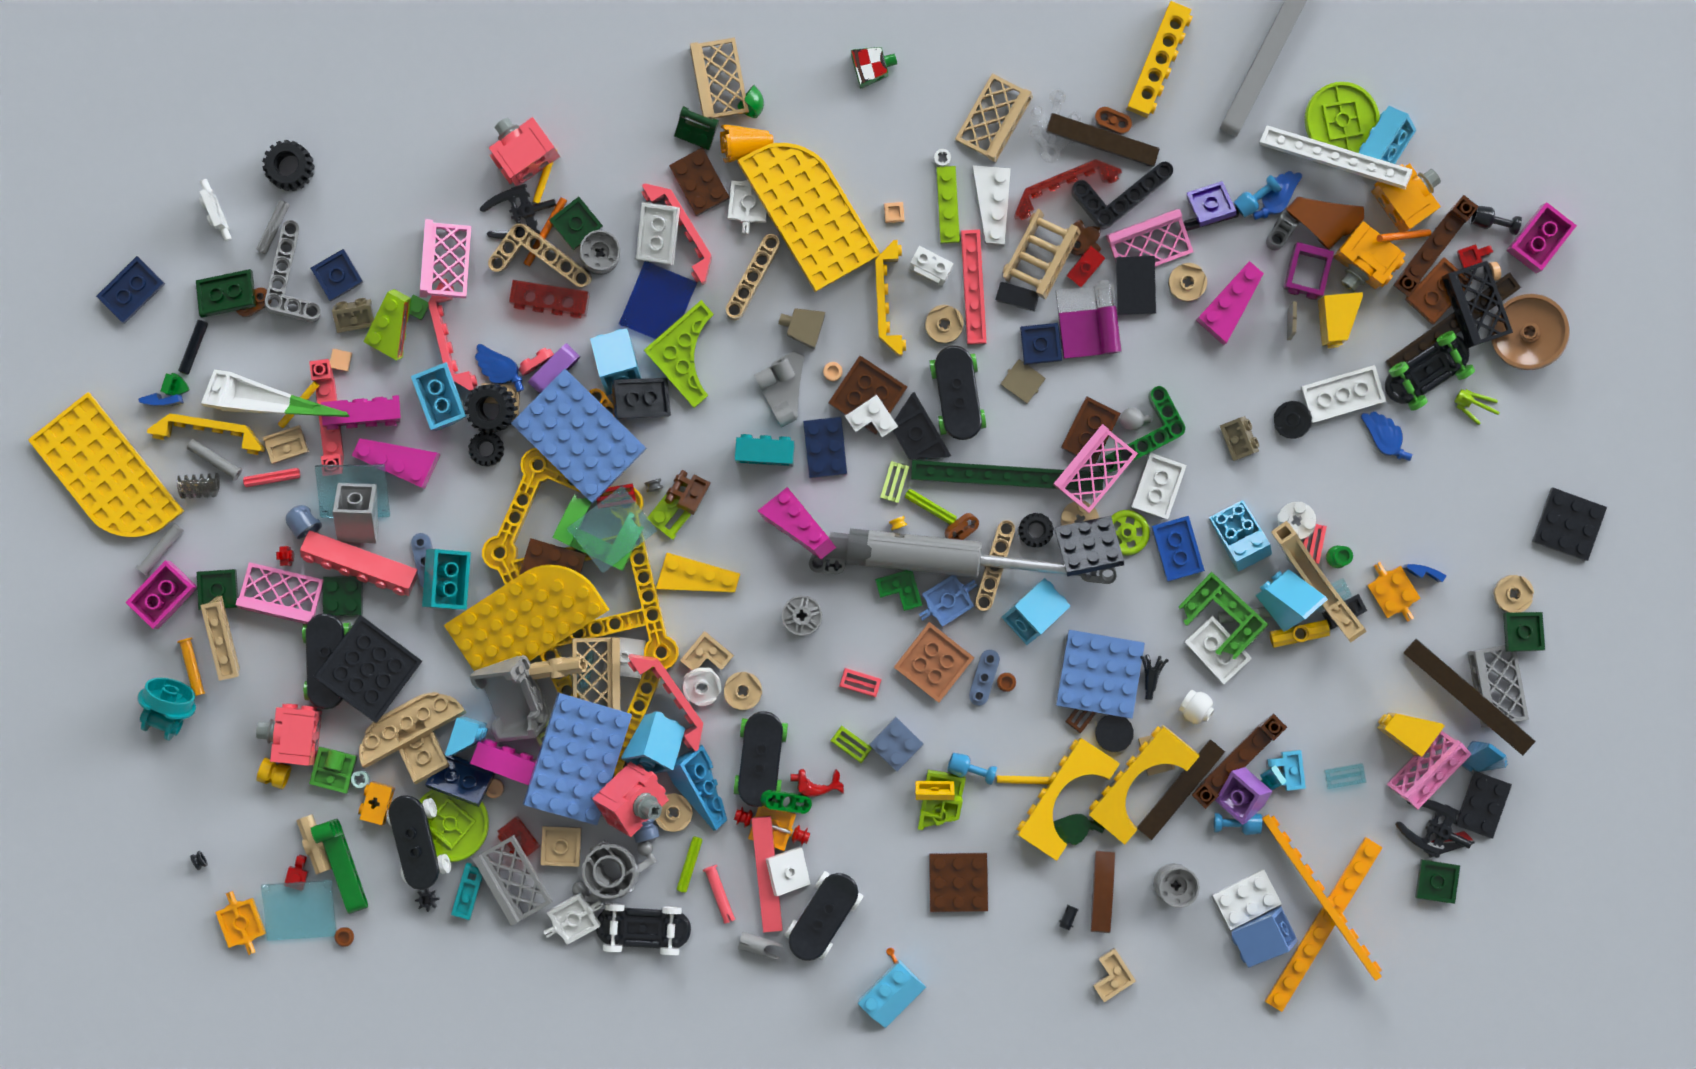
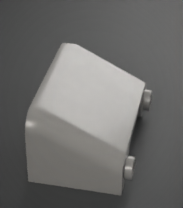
M525 655L516 656L475 670L470 676L471 683L476 689H485L496 716L491 725V732L496 742L537 738L549 721L548 707L537 679L533 680L529 675L530 662Z

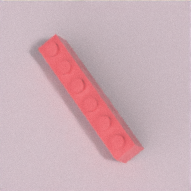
M310 530L300 549L301 558L308 563L315 562L321 564L325 569H334L344 576L351 575L357 577L359 581L364 583L371 582L378 588L393 590L395 594L400 596L410 595L418 577L416 568Z

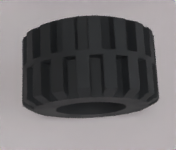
M284 140L283 143L278 141L276 146L272 144L270 146L271 150H266V158H263L262 161L265 164L262 166L266 172L265 176L276 187L282 188L285 191H289V189L297 191L298 187L300 189L304 188L303 184L310 182L309 177H313L314 173L312 170H315L310 153L295 141ZM287 156L297 157L298 167L296 171L291 175H281L279 172L280 162Z
M499 384L478 386V388L471 391L472 394L468 395L467 399H469V402H465V406L468 407V410H465V415L469 414L468 422H472L471 426L479 428L478 431L492 433L508 428L507 426L511 425L512 419H515L517 415L514 414V411L518 410V406H514V403L517 401L516 398L511 397L513 393L507 391L508 388L505 386L501 387ZM488 397L494 398L499 404V414L494 420L489 419L483 411V404Z

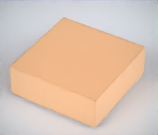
M903 202L884 203L885 223L905 221Z
M332 349L330 358L331 368L349 372L352 353Z

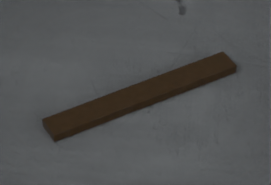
M1510 272L1495 282L1502 301L1521 288ZM1488 287L1481 293L1490 297L1492 293L1491 287ZM1479 296L1476 305L1485 309L1488 301ZM1491 303V304H1490V307H1489V309H1488V311L1491 310V309H1492L1493 307H1495L1496 305L1493 304V303ZM1476 309L1472 312V316L1476 320L1483 314ZM1453 312L1385 362L1390 369L1398 363L1408 361L1436 343V339L1442 334L1449 331H1454L1455 335L1459 333L1461 329L1455 313Z
M1417 638L1403 652L1522 756L1536 742V740Z

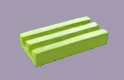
M842 725L830 740L860 763L864 761L872 750L871 746ZM842 731L867 748V750L864 752L840 733ZM837 737L862 754V757H858L836 741Z

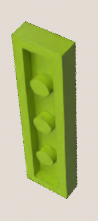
M956 166L937 167L940 244L960 243Z

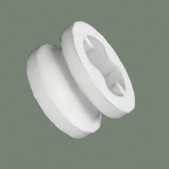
M946 149L936 151L934 154L935 164L939 167L949 165L951 161L950 152ZM943 153H944V154L947 155V156H946V160H947V161H946V162H943V161H942V163H941V162L938 161V160H939V156H938V155H939V154L943 155Z

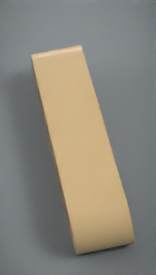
M768 234L763 238L726 306V313L731 320H739L743 316L780 248V242L776 235ZM772 239L777 244L774 248H768L766 242ZM760 256H765L768 260L766 264L759 265L757 259ZM750 273L758 275V279L755 282L748 280ZM743 289L749 291V296L744 299L738 295ZM733 306L739 307V314L731 315L729 313L730 308Z
M1004 520L999 523L989 555L1007 557L1015 532V526L1011 521ZM1003 524L1010 525V534H1003L1001 532ZM1002 542L1005 544L1006 549L1003 553L996 551V543ZM985 566L975 598V606L978 610L987 611L992 607L1004 568L993 571L990 567ZM986 579L994 581L993 589L985 588L984 582ZM981 597H986L989 600L988 607L982 608L979 606L978 601Z

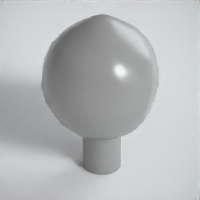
M1137 408L1126 409L1120 418L1122 426L1130 430H1138L1143 423H1150L1152 420L1150 415H1143Z

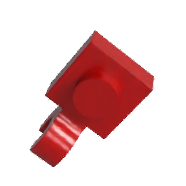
M1476 244L1457 251L1463 269L1481 263V257L1493 253L1491 245L1478 249Z
M280 546V552H276V560H280V566H292L294 551L289 546Z
M297 856L295 867L289 866L284 886L304 890L309 871L303 870L307 856Z

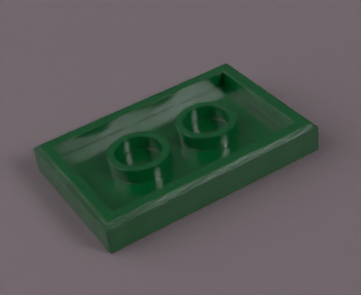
M251 269L196 280L198 310L201 318L256 307L253 271Z

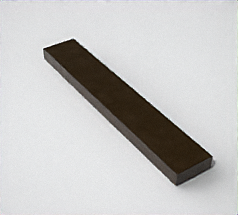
M1051 113L1046 129L1047 133L1151 167L1155 166L1160 150L1158 147L1055 113Z
M1210 739L1198 753L1200 757L1188 771L1184 770L1140 822L1137 829L1150 840H1153L1225 751Z

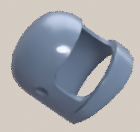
M298 505L292 508L285 518L286 524L297 539L306 537L309 530L317 532L322 527L320 520L314 518L311 514V509L305 505Z

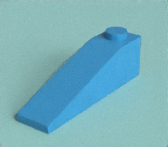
M1472 741L1467 747L1472 755L1462 764L1470 772L1472 770L1480 772L1506 768L1508 765L1507 757L1503 752L1490 743Z
M700 745L696 752L693 749L679 756L676 759L674 770L667 771L675 787L714 831L727 821L722 798L717 794L716 785L718 783L716 779H713L711 768H713L712 761L703 745Z

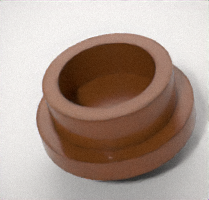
M1002 673L997 679V685L1000 690L1009 692L1015 688L1016 678L1011 673Z
M342 927L335 933V941L339 946H349L354 940V933L348 927Z

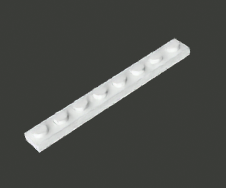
M1268 125L1260 140V145L1402 189H1406L1412 175V169Z

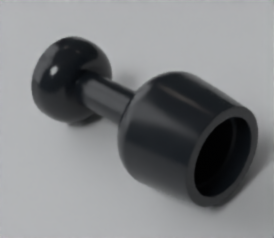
M1479 206L1471 217V224L1477 227L1489 229L1492 224L1508 227L1513 235L1518 234L1522 223V217L1515 216L1512 220L1495 216V210L1487 206Z

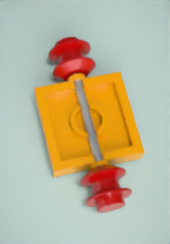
M765 806L758 807L755 817L771 816L774 848L785 851L788 838L791 835L793 844L796 841L801 842V846L803 843L807 844L810 833L807 832L808 828L803 831L800 830V825H798L794 831L792 829L796 813L772 810ZM743 807L741 810L737 809L734 820L737 821L736 825L741 822L744 823V828H746L750 822L752 824V810L750 809L748 812H745ZM751 827L748 839L754 841Z

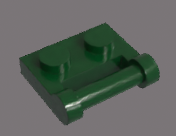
M683 106L674 137L710 150L719 120L715 118L712 120L689 111V108ZM686 118H689V119L694 120V121H696V122H699V123H701V124L707 125V126H709L710 128H707V127H705V126H702V125H700V124H697V123H695V122H692V121H690V120H687Z

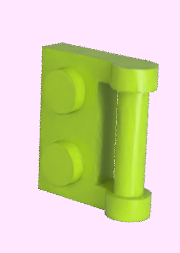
M665 494L646 519L674 540L675 534L691 514L684 511L670 530L665 526L680 508L677 507L679 502L677 499H674L671 504L666 503L665 498L667 495Z

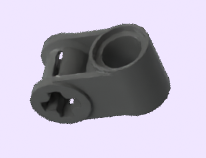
M1282 212L1267 237L1266 244L1271 250L1280 249L1294 232L1299 222H1294ZM1272 237H1279L1281 243L1275 244L1272 241Z

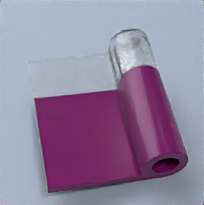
M1109 280L1098 281V285L1093 287L1055 291L1064 359L1122 352L1113 283H1109Z

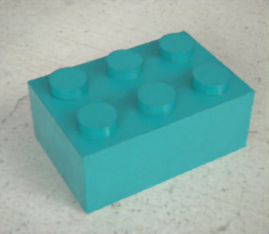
M741 434V437H736L735 462L794 466L795 442L791 440V437L779 436V440H776L768 435H760L759 439L753 438L750 434Z
M426 549L422 607L467 610L471 552Z

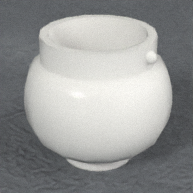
M1191 690L1180 705L1179 711L1184 713V717L1189 722L1200 724L1203 721L1208 722L1215 709L1212 708L1213 701L1210 696L1204 692Z

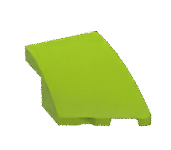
M927 770L926 781H954L955 795L954 800H922L918 830H923L925 827L932 825H941L944 822L959 820L966 776L958 777L952 773Z

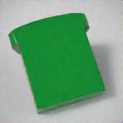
M166 373L160 392L166 395H180L188 392L190 389L185 380L178 374Z

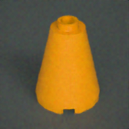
M721 125L724 131L720 132L721 153L726 155V158H723L725 163L737 161L745 155L773 143V135L769 134L767 130Z

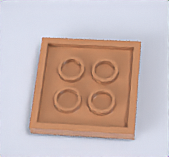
M929 622L894 668L939 703L975 657Z

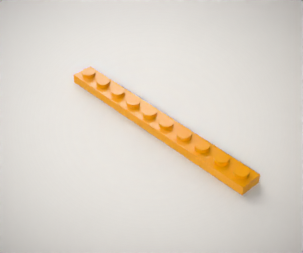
M1269 814L1264 816L1262 821L1375 981L1382 976L1379 972L1382 969L1376 961L1371 962L1368 957L1370 952L1365 945L1360 946L1357 941L1359 937L1354 929H1348L1345 924L1348 922L1342 912L1338 914L1334 909L1337 905L1330 896H1325L1323 893L1325 888L1321 882L1313 879L1311 875L1314 872L1308 864L1304 865L1300 860L1302 855L1298 849H1293L1290 846L1289 842H1291V839L1285 831L1281 833L1278 828L1280 824L1275 816L1270 817Z
M1364 837L1329 895L1337 905L1334 909L1338 914L1344 912L1383 848L1367 837ZM1323 906L1265 999L1266 1003L1281 1012L1286 1007L1335 926Z

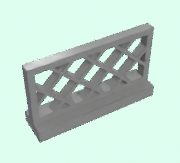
M1505 645L1467 652L1474 688L1497 708L1506 713V716H1510L1513 722L1529 720L1517 652H1511L1509 661L1501 657V654L1506 649ZM1490 652L1495 656L1490 665L1485 662L1484 653ZM1498 659L1506 664L1501 673L1494 668ZM1509 667L1514 670L1515 674L1512 680L1504 676ZM1491 670L1499 675L1494 684L1488 680V674ZM1502 678L1509 683L1505 691L1497 687ZM1512 686L1518 690V695L1515 699L1508 695ZM1494 689L1502 694L1498 702L1492 700L1491 694ZM1505 697L1513 702L1508 711L1501 706ZM1516 705L1521 708V717L1511 714ZM1480 720L1481 727H1488L1482 720Z
M514 835L473 858L474 863L511 926L553 902ZM512 842L515 848L514 854L505 852L507 843ZM495 852L500 854L499 862L492 861L489 853ZM504 855L513 858L511 867L502 864ZM516 859L523 861L525 865L524 871L514 868ZM501 868L510 871L508 879L501 877ZM513 872L522 874L521 884L511 881ZM526 876L534 880L533 887L524 885ZM510 885L520 887L518 896L511 894L509 891ZM523 889L532 891L531 900L521 898ZM535 894H541L546 902L542 904L534 902ZM520 901L529 904L528 912L522 913L519 908Z

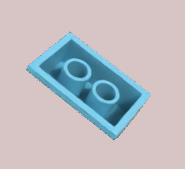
M1388 106L1381 113L1377 125L1371 129L1366 142L1361 145L1359 153L1396 164L1416 132L1410 116L1401 110Z
M447 362L411 376L430 430L438 431L467 417Z
M465 716L457 717L445 755H456L485 739L488 728H486L487 723Z
M898 960L858 1000V1005L871 1018L886 1028L926 986Z

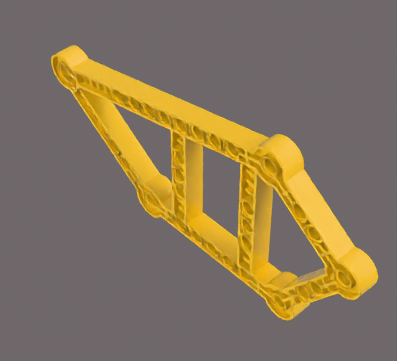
M531 448L522 456L520 466L524 475L497 536L489 538L482 548V558L485 564L492 569L498 570L505 585L520 574L524 558L517 559L518 548L515 542L541 483L550 479L580 492L575 486L569 484V480L537 448ZM537 460H542L543 462L541 470H535L534 463ZM630 488L606 492L600 497L630 492ZM634 488L636 503H631L629 508H623L622 505L609 508L614 516L621 519L622 526L629 512L633 513L635 517L632 520L639 528L641 527L639 515L644 508V499L642 494ZM526 495L528 502L526 505L521 506L518 500L520 496ZM631 496L603 500L601 502L606 504L622 501L625 498H632ZM513 513H519V522L513 523L511 521ZM642 531L640 543L635 546L630 556L642 609L593 620L581 628L583 631L581 638H598L646 626L649 641L645 645L644 656L658 658L663 667L668 669L677 662L679 647L666 633ZM618 535L601 540L613 545ZM570 546V547H566V549H569V550H573V551H576V550H577V549H575V548H573V547H571V546ZM498 548H503L505 551L502 558L496 557L495 552ZM586 554L584 562L595 560L596 558ZM637 554L644 555L645 560L642 564L635 563V556ZM643 572L649 575V580L646 583H641L639 580V575ZM647 591H651L654 595L653 600L650 602H646L643 598L644 593ZM650 610H656L658 613V617L654 621L648 618ZM613 619H618L621 624L616 630L611 628L610 625ZM595 623H599L602 627L599 634H594L592 631V626ZM571 634L540 654L542 661H548L546 654L549 651L555 653V658H560L561 655L557 647L572 644V638H575L574 635ZM660 647H664L667 650V655L664 658L657 656L656 652ZM654 666L643 673L627 713H631L632 717L616 764L615 776L626 764L621 759L622 754L644 715L647 713L661 677L658 679L651 670ZM570 674L561 679L551 678L559 693H563V688L566 685L572 688V677ZM646 682L652 686V691L649 694L642 691V685ZM638 700L642 701L645 705L642 711L635 709L634 705Z

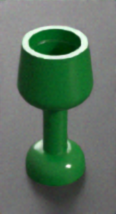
M1333 546L1326 554V561L1333 568H1342L1353 560V552L1347 546Z

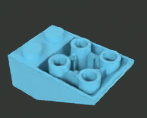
M1243 500L1209 517L1238 572L1272 555L1270 542Z

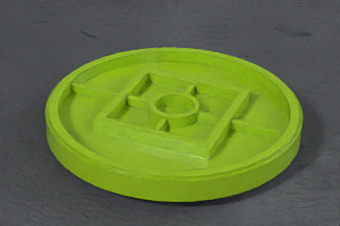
M1334 82L1322 87L1311 97L1305 110L1304 123L1310 139L1359 153V149L1368 139L1371 129L1377 125L1380 115L1376 102L1365 89L1350 82Z
M433 789L428 791L419 801L423 804L425 799L432 798L437 807L436 817L427 818L437 857L438 855L446 854L450 862H457L472 856L483 845L489 831V815L483 801L477 807Z

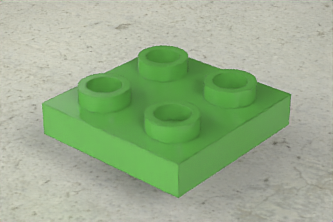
M320 746L309 784L347 794L357 756Z

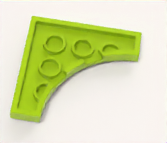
M702 300L644 349V352L693 408L708 397L697 377L694 363L695 346L704 325L714 315Z

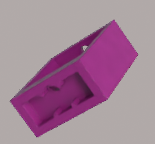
M1297 242L1293 247L1283 289L1288 290L1287 293L1292 295L1305 294L1306 298L1312 300L1321 298L1324 295L1334 251ZM1299 254L1325 260L1318 289L1292 283Z

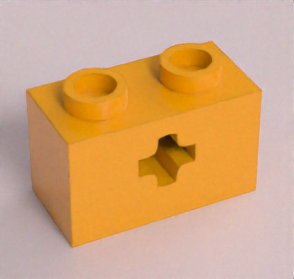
M375 781L370 782L369 785L367 784L364 790L365 802L361 803L358 814L361 815L360 820L385 825L387 810L392 802L395 787ZM377 798V802H379L380 805L374 807L375 805L374 803H372V800H375Z

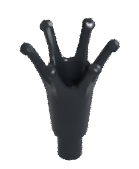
M1146 654L1147 665L1144 656H1140L1145 670V699L1153 700V693L1156 690L1159 675L1169 660L1165 659L1163 662L1161 660L1162 657L1158 656L1155 666L1152 667L1149 655Z

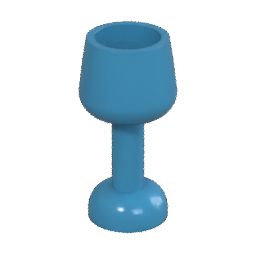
M1272 175L1267 177V185L1255 194L1243 192L1233 202L1244 218L1259 209L1257 201L1270 191L1280 192L1282 190Z
M952 753L947 768L948 772L958 777H964L967 772H971L985 777V782L992 785L997 771L996 766H990L986 770L971 765L968 755Z
M1214 813V832H1220L1223 827H1241L1245 835L1261 834L1262 815L1256 813L1247 823L1242 825L1236 819H1223L1221 814Z

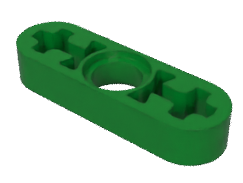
M766 790L760 799L763 806L772 810L805 814L812 807L811 799L802 794ZM773 797V798H775V799H777V800H776V802H775V801H769V802H768V799ZM786 797H789L790 802L784 807L783 801ZM796 802H804V805L799 806L796 804Z

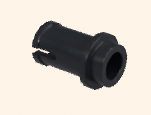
M1067 904L1062 920H1059V926L1070 931L1071 927L1073 928L1072 924L1079 909Z

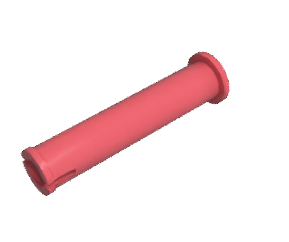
M716 864L703 869V872L707 875L724 924L734 921L735 917L718 875Z

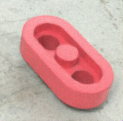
M543 348L536 353L537 356L533 359L527 358L520 363L521 367L518 369L522 376L531 373L545 364L554 355L552 350Z

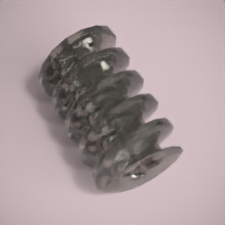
M208 473L207 479H204L203 474H200L199 479L193 474L191 480H189L188 475L184 476V480H181L180 475H178L177 489L181 499H185L187 496L189 498H194V496L201 498L202 495L205 498H208L210 495L216 497L220 489L219 474L216 473L214 479H212L210 473Z

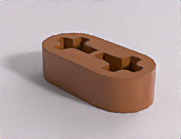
M972 513L962 515L946 528L945 537L964 540L978 528V518ZM968 520H971V525H968ZM954 531L956 532V537H953L952 533Z

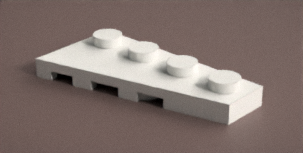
M973 165L985 244L1005 245L1011 168Z

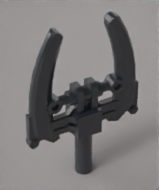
M522 184L495 195L480 207V211L486 212L493 206L508 200L512 206L511 210H509L510 213H513L511 219H514L516 224H521L520 217H523L526 220L527 226L540 234V230H537L538 222L534 220L535 212L557 205L555 199L537 204L531 203L528 199L530 193L526 191L527 184ZM516 198L520 199L521 204L519 207L515 204ZM518 227L516 235L519 238L523 237L525 230L522 227ZM510 230L488 231L487 236L504 239Z
M1428 799L1421 806L1435 811L1434 819L1429 820L1428 823L1430 825L1425 827L1427 829L1425 837H1419L1400 821L1395 823L1399 831L1410 842L1435 858L1440 857L1438 853L1444 848L1443 842L1448 839L1468 849L1472 845L1471 841L1452 832L1451 825L1456 823V815H1459L1460 811ZM1443 815L1445 817L1443 823L1438 824L1439 817ZM1434 833L1436 838L1432 843L1430 842V836Z

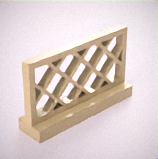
M735 37L704 43H690L702 116L713 119L749 113L748 105L744 101L746 94ZM732 43L733 51L729 56L720 50L724 44ZM711 47L715 50L711 59L703 55L702 48ZM717 53L727 58L721 67L712 61ZM729 60L736 65V70L733 74L723 69ZM710 63L719 69L714 78L706 72ZM721 71L730 77L725 85L716 80ZM732 79L740 85L736 93L727 88ZM713 82L722 87L718 96L710 92ZM724 90L733 95L728 104L719 98ZM735 98H738L743 102L744 109L736 110L730 105ZM717 101L726 106L723 112L714 114L713 106Z
M992 73L955 140L996 163L1033 98L1032 92L1022 89ZM993 81L1001 83L1003 89L992 93L990 87ZM1012 90L1019 92L1016 99L1008 101L1006 92ZM1004 93L1006 102L995 105L993 96ZM991 97L993 106L982 109L981 102L983 99ZM1008 105V114L999 118L997 108ZM995 109L997 118L986 121L984 112ZM982 113L984 122L973 125V116ZM998 122L1000 127L998 132L990 134L987 125ZM985 126L988 135L977 138L974 129ZM972 130L975 139L969 141L962 139L964 132ZM989 138L990 146L985 151L979 147L978 141Z
M218 596L209 603L200 606L218 680L220 681L238 677L240 668L223 598Z
M572 638V657H577V655L585 657L591 650L599 656L592 665L587 661L590 667L583 674L579 673L580 677L578 679L577 674H572V696L577 698L578 693L580 699L583 698L589 701L584 696L593 688L599 694L593 703H597L603 698L607 702V707L620 710V638ZM577 642H585L590 648L581 655L577 651ZM598 642H606V650L600 655L594 647ZM601 659L606 663L607 668L602 674L594 668ZM591 669L599 675L592 684L585 678V675ZM601 678L607 683V688L602 693L594 687ZM582 679L589 685L583 694L577 690V684Z

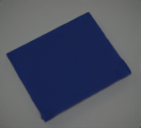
M644 261L618 324L657 339L685 314L697 282L649 261Z

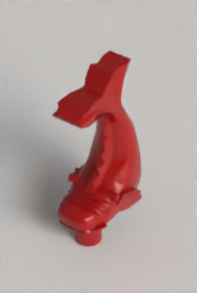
M804 769L798 770V774H790V781L798 782L797 789L803 796L816 797L835 789L844 794V785L839 782L840 773L837 769L834 770L832 782L828 786L810 782V779L806 778Z

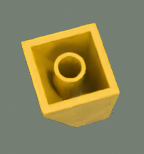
M1363 292L1325 295L1318 300L1322 346H1327L1328 349L1339 348L1348 340Z
M1388 713L1381 716L1377 728L1414 756L1422 757L1445 725L1397 713Z

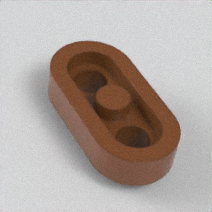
M1101 107L1095 114L1096 123L1110 131L1126 134L1131 129V118L1114 109ZM1101 115H1106L1108 119L1103 121ZM1123 122L1125 127L1120 128L1118 123Z
M255 289L256 307L237 310L236 312L243 317H250L265 308L267 289ZM259 294L264 295L262 300L258 299Z

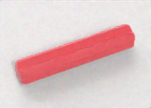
M293 468L247 476L243 478V483L245 487L298 479L300 478V470Z

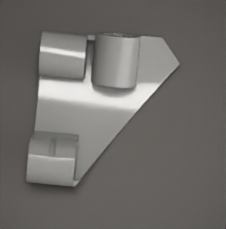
M794 351L777 359L772 363V366L754 375L781 428L797 420L798 397L804 356Z

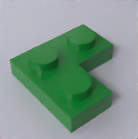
M905 570L875 579L880 598L899 593L904 611L923 606L913 571Z

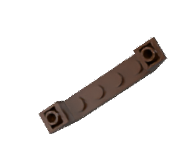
M1463 195L1411 259L1393 286L1409 297L1421 282L1422 277L1479 206Z
M1273 713L1259 724L1201 782L1192 796L1206 809L1219 796L1218 794L1233 770L1246 767L1287 726Z

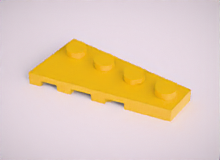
M667 552L656 589L735 592L740 574Z

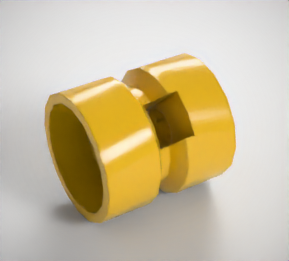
M265 757L259 767L256 780L264 784L271 782L273 787L283 790L290 777L291 766L284 763L277 765L276 762H270V759Z

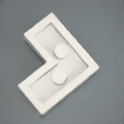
M877 395L845 416L855 432L872 422L883 438L898 428V425Z

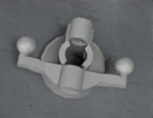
M605 840L590 848L591 852L586 856L582 865L584 883L576 882L572 887L574 895L581 892L589 904L600 897L614 899L625 896L635 889L634 886L640 872L657 862L652 854V844L648 841L638 844L637 850L639 854L646 856L647 860L636 865L633 855L626 848L618 844H609ZM608 858H611L620 867L621 877L612 882L611 877L607 876L604 871V865L602 866L601 862ZM587 888L592 892L589 896L586 894Z

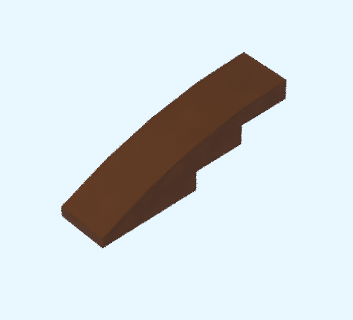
M1095 852L1091 932L1110 933L1115 852Z

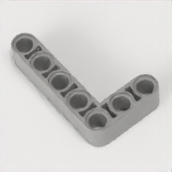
M287 220L281 228L265 297V309L272 314L306 322H316L321 313L318 304L285 296L299 235L298 223L294 220ZM292 226L295 228L296 232L294 234H288L285 231V228ZM289 245L292 250L290 252H283L281 246ZM279 263H285L287 269L280 271L276 266ZM275 281H280L283 287L275 289L272 284ZM275 299L279 305L272 308L268 305V301ZM289 304H295L298 307V310L296 312H290L287 309V306ZM313 308L316 310L317 315L313 317L308 316L306 311Z

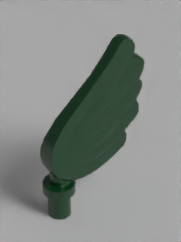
M1071 814L1053 821L1057 834L1066 844L1077 845L1082 842L1089 830H1096L1102 834L1105 830L1097 821H1091L1083 814Z

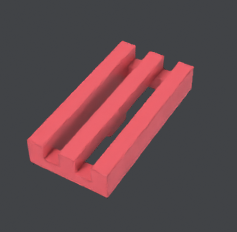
M1316 524L1309 551L1313 558L1318 529H1321L1314 559L1316 564L1320 563L1327 526ZM1309 537L1303 540L1306 549Z
M845 668L840 687L876 697L881 679ZM847 673L867 678L877 683L873 685L847 677ZM847 680L873 688L874 692L844 684V682Z

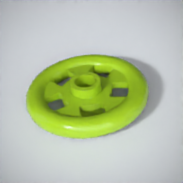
M1121 510L1111 516L1113 524L1116 521L1121 523L1118 531H1116V535L1122 541L1119 544L1122 555L1129 556L1139 553L1145 548L1150 537V529L1146 519L1133 510ZM1127 517L1135 519L1133 525L1126 523ZM1136 528H1142V536H1136ZM1125 529L1130 530L1131 534L1129 536L1124 535ZM1134 540L1136 545L1128 548L1127 542Z

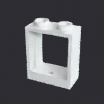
M919 246L910 262L909 269L944 286L952 270L953 263Z

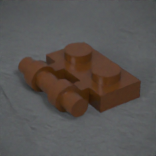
M681 470L679 475H676L672 488L668 489L665 502L671 504L674 499L679 500L678 508L694 515L711 482L695 474L690 480L686 478L688 473ZM681 486L686 487L684 493L679 491Z

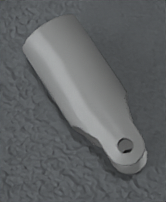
M742 932L738 949L779 960V956L768 953L765 947L768 945L784 947V945Z

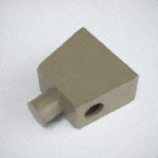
M795 308L792 316L781 313L778 324L789 327L787 331L788 337L815 349L825 318V312Z

